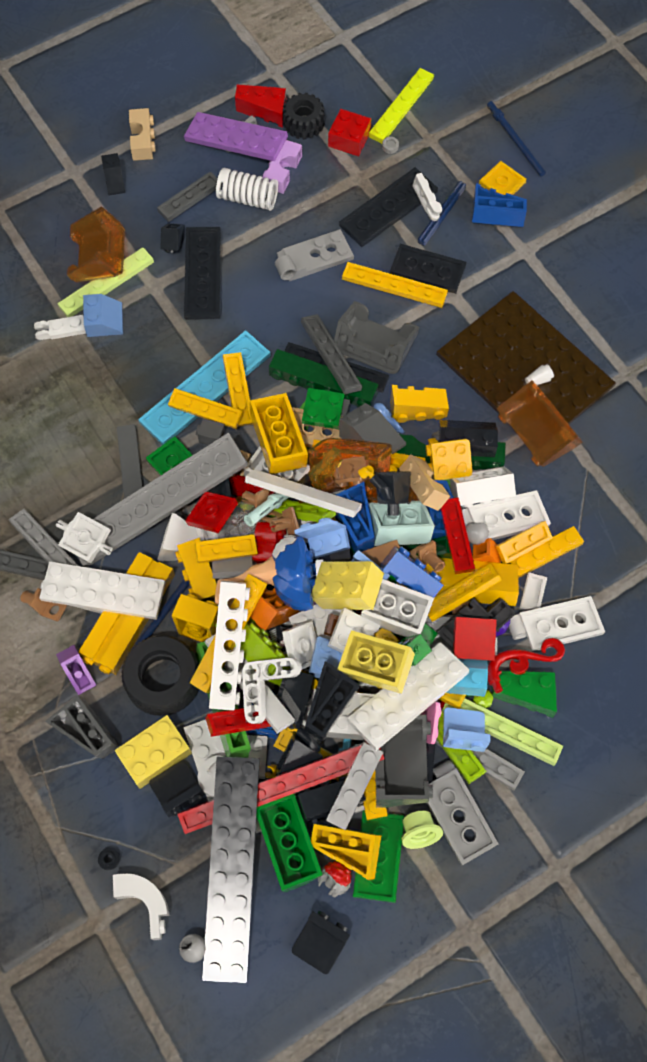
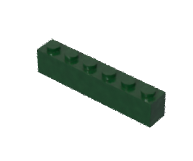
M279 349L276 350L269 365V376L276 380H284L293 386H301L306 390L313 388L343 393L328 366ZM357 377L362 385L361 391L345 394L344 399L350 400V404L355 405L357 408L365 403L373 406L378 394L379 384Z

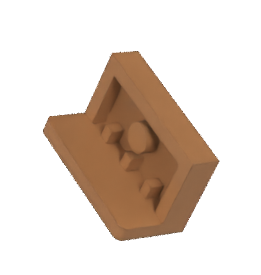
M368 455L331 461L334 482L340 487L348 486V482H353V485L364 482V480L370 479L369 477L363 479L358 473V470L362 467L369 465Z

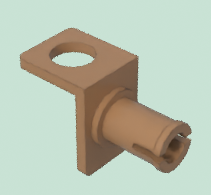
M262 489L256 494L245 491L242 495V498H244L242 502L257 508L267 500L269 490ZM272 510L267 515H274L276 517L269 518L265 516L261 520L270 523L273 519L283 518V515Z
M293 507L282 511L283 518L270 521V527L275 526L271 528L272 532L287 529L288 535L296 536L294 530L299 529Z
M434 540L426 545L421 544L409 551L411 553L409 556L414 561L419 559L425 565L429 564L435 572H440L445 567V562L437 556L436 542Z
M37 588L35 593L26 590L21 594V602L29 604L40 616L56 622L60 620L67 607L64 604L41 601L39 597L42 589ZM59 606L58 613L51 615V608Z

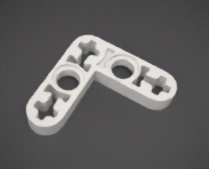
M281 658L249 662L244 665L242 678L244 713L247 722L260 724L266 718L265 680L297 677L302 669L299 660ZM270 664H274L276 667V672L272 676L268 673ZM294 665V669L291 671L283 670L282 666ZM256 669V673L250 674V670ZM253 687L258 689V696L255 699L250 695ZM251 702L258 703L259 705H251ZM258 712L259 716L253 717L252 714Z

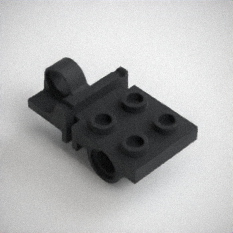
M474 598L468 600L472 605L470 608L465 604L436 632L453 649L455 617L497 620L496 631L499 632V629L516 613L502 598L495 600L487 610Z

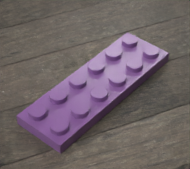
M201 112L196 113L184 135V139L187 142L270 161L276 160L288 137L287 131Z

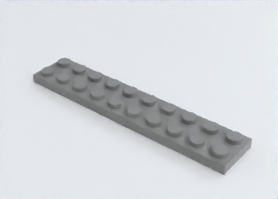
M229 433L225 434L95 517L94 521L111 530L104 544L112 547L113 552L248 466V463ZM99 551L95 556L94 560L92 561V563H89L80 557L78 558L80 559L83 567L87 568L95 562H97L98 560L105 557L107 554L102 551Z

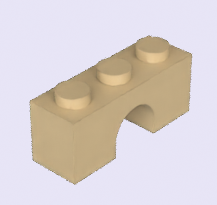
M149 108L129 110L132 134H139L130 136L133 161L153 159V152H156L155 142L152 141V139H155L154 128H151L154 125L153 115H150Z
M410 454L399 470L411 471L410 486L421 503L439 511L450 498V495L442 484L437 483L431 478L434 472L427 462Z

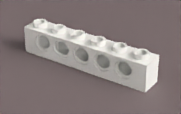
M221 580L209 703V708L234 710L235 705H239L240 692H236L237 684H241L242 671H238L239 663H243L244 650H240V644L245 642L246 630L242 629V623L247 621L248 609H244V601L249 600L250 588H246V583ZM231 598L238 599L240 602L239 607L231 609L227 604L228 600ZM229 619H234L238 623V626L233 630L226 627L225 623ZM225 641H234L236 647L233 650L225 649ZM225 661H230L233 663L234 668L230 671H225L222 668V664ZM223 682H229L232 688L230 691L224 692L220 689V685Z

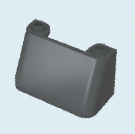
M354 301L338 321L334 338L336 345L345 356L390 374L397 373L417 337L420 327L411 323H405L398 332L368 320V308Z
M426 715L417 716L381 747L385 759L379 761L375 768L376 808L427 803L429 798H433V785H429L427 780L426 739L427 735H431V723L427 722Z

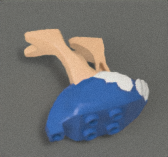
M284 535V538L276 544L272 556L267 561L252 565L247 571L237 577L222 579V581L244 582L247 574H251L263 582L273 585L278 597L285 605L292 609L300 611L313 609L314 602L311 592L316 580V563H313L312 551L307 549L305 541L301 536ZM221 580L217 581L215 592L216 604H219ZM234 598L228 600L227 604L229 607L233 603Z

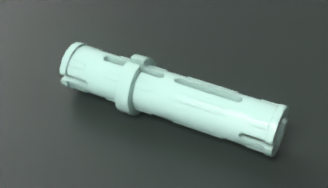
M279 493L270 494L266 501L244 516L245 523L250 527L254 526L255 523L273 509L281 507L282 502L290 497Z

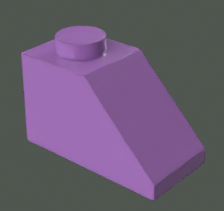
M75 645L56 654L78 695L96 686Z

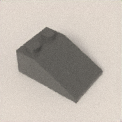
M367 403L339 420V437L379 462L406 446V442L381 412Z

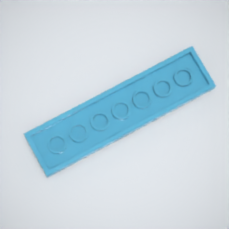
M245 330L176 389L217 402L229 392L222 358L223 354L241 352L245 376H248L271 356V352ZM173 391L138 419L139 423L162 445L174 436H177L198 418V416L168 406Z

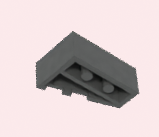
M78 695L45 721L98 758L104 759L119 747L86 699Z

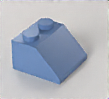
M103 294L83 295L84 328L87 337L123 334L122 302Z

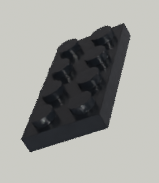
M400 243L390 269V274L448 290V292L456 294L467 262Z

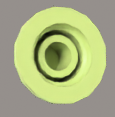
M428 811L413 812L403 819L406 833L402 837V844L406 848L418 849L427 847L440 840L443 836L442 828L434 825L431 813Z

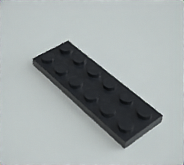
M414 167L340 220L339 226L363 247L421 204L413 188L416 174L421 172ZM423 175L429 183L431 192L437 193L438 187Z
M186 227L184 319H220V227Z

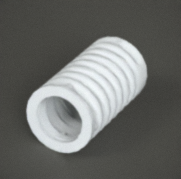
M221 169L216 186V196L218 199L223 198L226 201L243 203L244 205L255 206L256 208L261 207L269 211L273 209L278 193V180L272 179L269 182L267 177L263 179L262 176L257 177L254 174L246 173L244 175L243 172L238 173L237 170Z

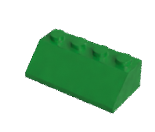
M295 794L257 807V819L281 890L285 893L323 876Z

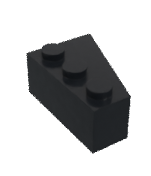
M326 661L322 668L304 728L305 731L321 742L360 687L358 683Z
M347 776L339 778V782L336 783L327 781L320 784L319 788L312 790L310 787L299 791L300 794L297 795L296 800L305 826L308 821L325 819L324 816L329 814ZM364 793L357 806L362 805L366 801Z

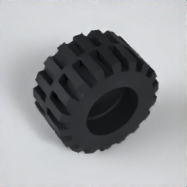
M298 93V95H292L291 98L286 100V103L283 105V124L287 133L290 132L292 137L296 136L298 139H306L307 137L313 138V135L317 136L323 130L324 107L323 102H320L318 97L315 98L313 94Z

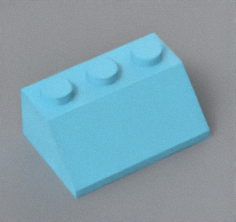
M458 658L469 669V674L446 693L485 697L488 680L487 660Z

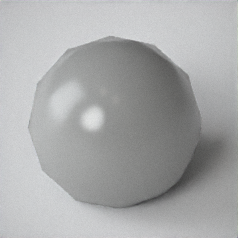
M469 523L466 526L469 543L478 545L485 542L488 538L489 530L485 523Z
M187 935L180 942L179 952L184 961L195 963L204 957L206 945L205 940L200 935Z

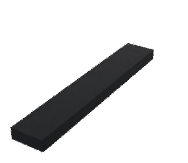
M288 342L285 352L327 366L318 351ZM348 362L357 377L379 384L378 392H384L390 375Z

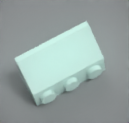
M408 501V503L399 504L398 516L387 515V504H379L378 502L368 503L375 537L374 546H380L397 540L399 545L427 544L431 541L435 526L426 506L421 501Z

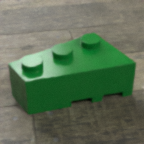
M502 671L499 678L503 691L495 693L491 686L493 698L528 708V710L533 712H540L551 718L557 713L555 672H525L521 675H516L511 671Z

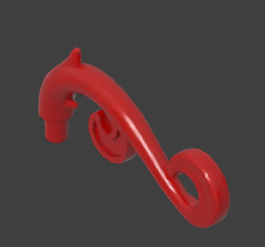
M556 638L544 640L541 652L545 654L548 647H553L557 652L553 656H545L517 649L506 650L495 655L494 661L490 660L488 664L489 685L493 687L495 693L503 691L499 678L502 671H498L503 662L509 659L519 661V663H516L514 660H511L509 664V669L516 675H521L528 670V659L544 662L561 660L565 653L563 643Z

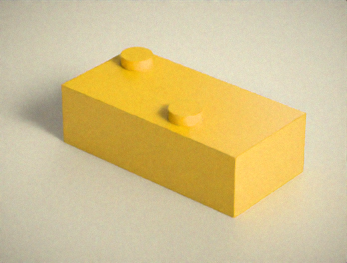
M287 393L250 400V416L269 473L276 474L307 467L308 453Z

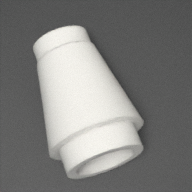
M548 364L541 365L526 377L525 381L529 388L551 381L554 374Z

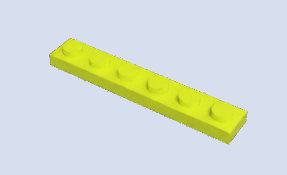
M419 68L371 129L369 137L382 144L383 140L389 137L432 82L434 74Z

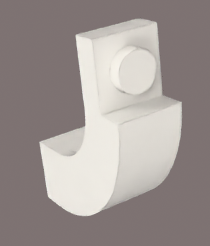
M134 874L113 875L114 898H137L142 900L149 910L151 939L161 940L162 934H165L166 931L165 920H161V917L170 916L168 904L161 891L153 883L141 876Z

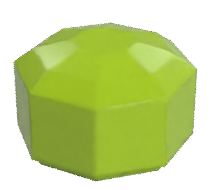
M487 690L485 697L474 696L472 702L487 709L492 705L493 696Z

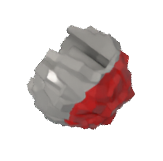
M337 861L329 862L322 867L323 876L318 878V886L324 881L325 885L331 889L328 894L332 895V897L344 894L349 889L351 883L350 869Z

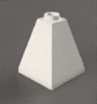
M172 513L157 560L176 561L175 552L178 551L177 545L199 538L195 527L188 526L184 519Z

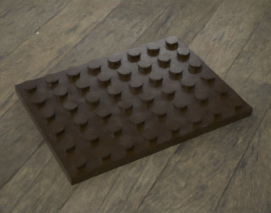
M514 291L446 343L436 353L446 365L538 451L616 384L613 379ZM548 364L554 374L551 381L529 388L525 378L541 365Z

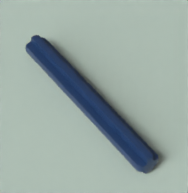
M459 181L441 205L442 212L439 214L440 218L437 221L431 220L418 238L419 244L422 246L427 244L466 189V183Z

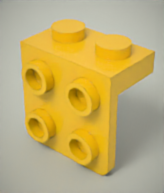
M436 438L428 439V445L425 446L426 455L430 456V463L428 465L434 472L432 475L434 480H446L472 475L471 451L468 439L438 442Z

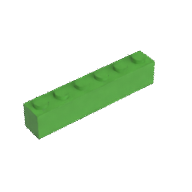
M205 642L197 643L195 655L198 664H200L208 649ZM223 682L220 685V689L224 692H228L232 688L229 682ZM212 709L213 713L229 711L223 709ZM246 731L220 735L226 757L248 758L251 747Z

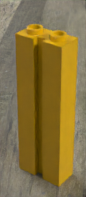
M140 552L126 573L165 580L163 595L175 576L173 568L161 562L158 563L153 558ZM103 611L78 652L83 662L90 666L93 664L99 666V670L109 675L111 672L117 675L125 657L134 646L149 618Z
M440 558L445 562V567L436 573L442 577L440 581L444 586L437 595L491 563L500 576L501 581L473 598L478 603L492 604L498 598H502L509 606H516L519 594L518 565L474 561L475 571L455 574L452 559ZM429 564L426 565L425 569L428 572L434 571ZM396 581V583H397L398 585L403 586V587H406L405 585L400 584V583H398V582Z

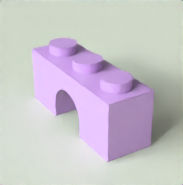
M286 140L276 160L270 161L268 170L264 171L263 179L267 177L269 182L272 179L278 180L279 193L284 194L290 182L289 170L284 169V167L297 168L302 158V145Z

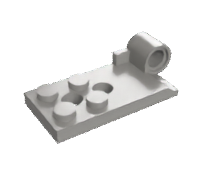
M341 229L283 248L277 252L278 259L275 261V266L281 279L289 280L290 282L354 260V255ZM331 247L336 249L334 252L327 251ZM318 253L320 256L312 257L311 254Z
M447 760L433 768L434 781L429 783V785H433V798H429L427 804L438 825L442 828L443 834L460 865H464L497 846L498 842L452 762ZM456 810H460L464 814V819L460 823L456 822L453 818ZM467 829L472 830L475 835L471 842L464 839V832Z

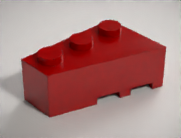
M237 84L235 93L237 112L263 118L265 122L269 123L271 121L283 128V105L286 103V88Z

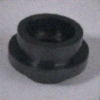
M107 848L100 852L98 864L102 869L113 870L119 864L120 857L116 850ZM111 855V862L106 863L105 857Z

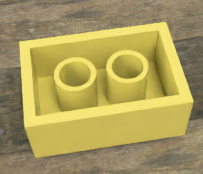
M372 561L321 562L315 585L311 592L313 601L322 609L373 610L384 573Z
M351 630L338 670L353 680L402 694L415 653L411 647Z
M168 715L114 750L140 789L146 786L151 779L192 754Z

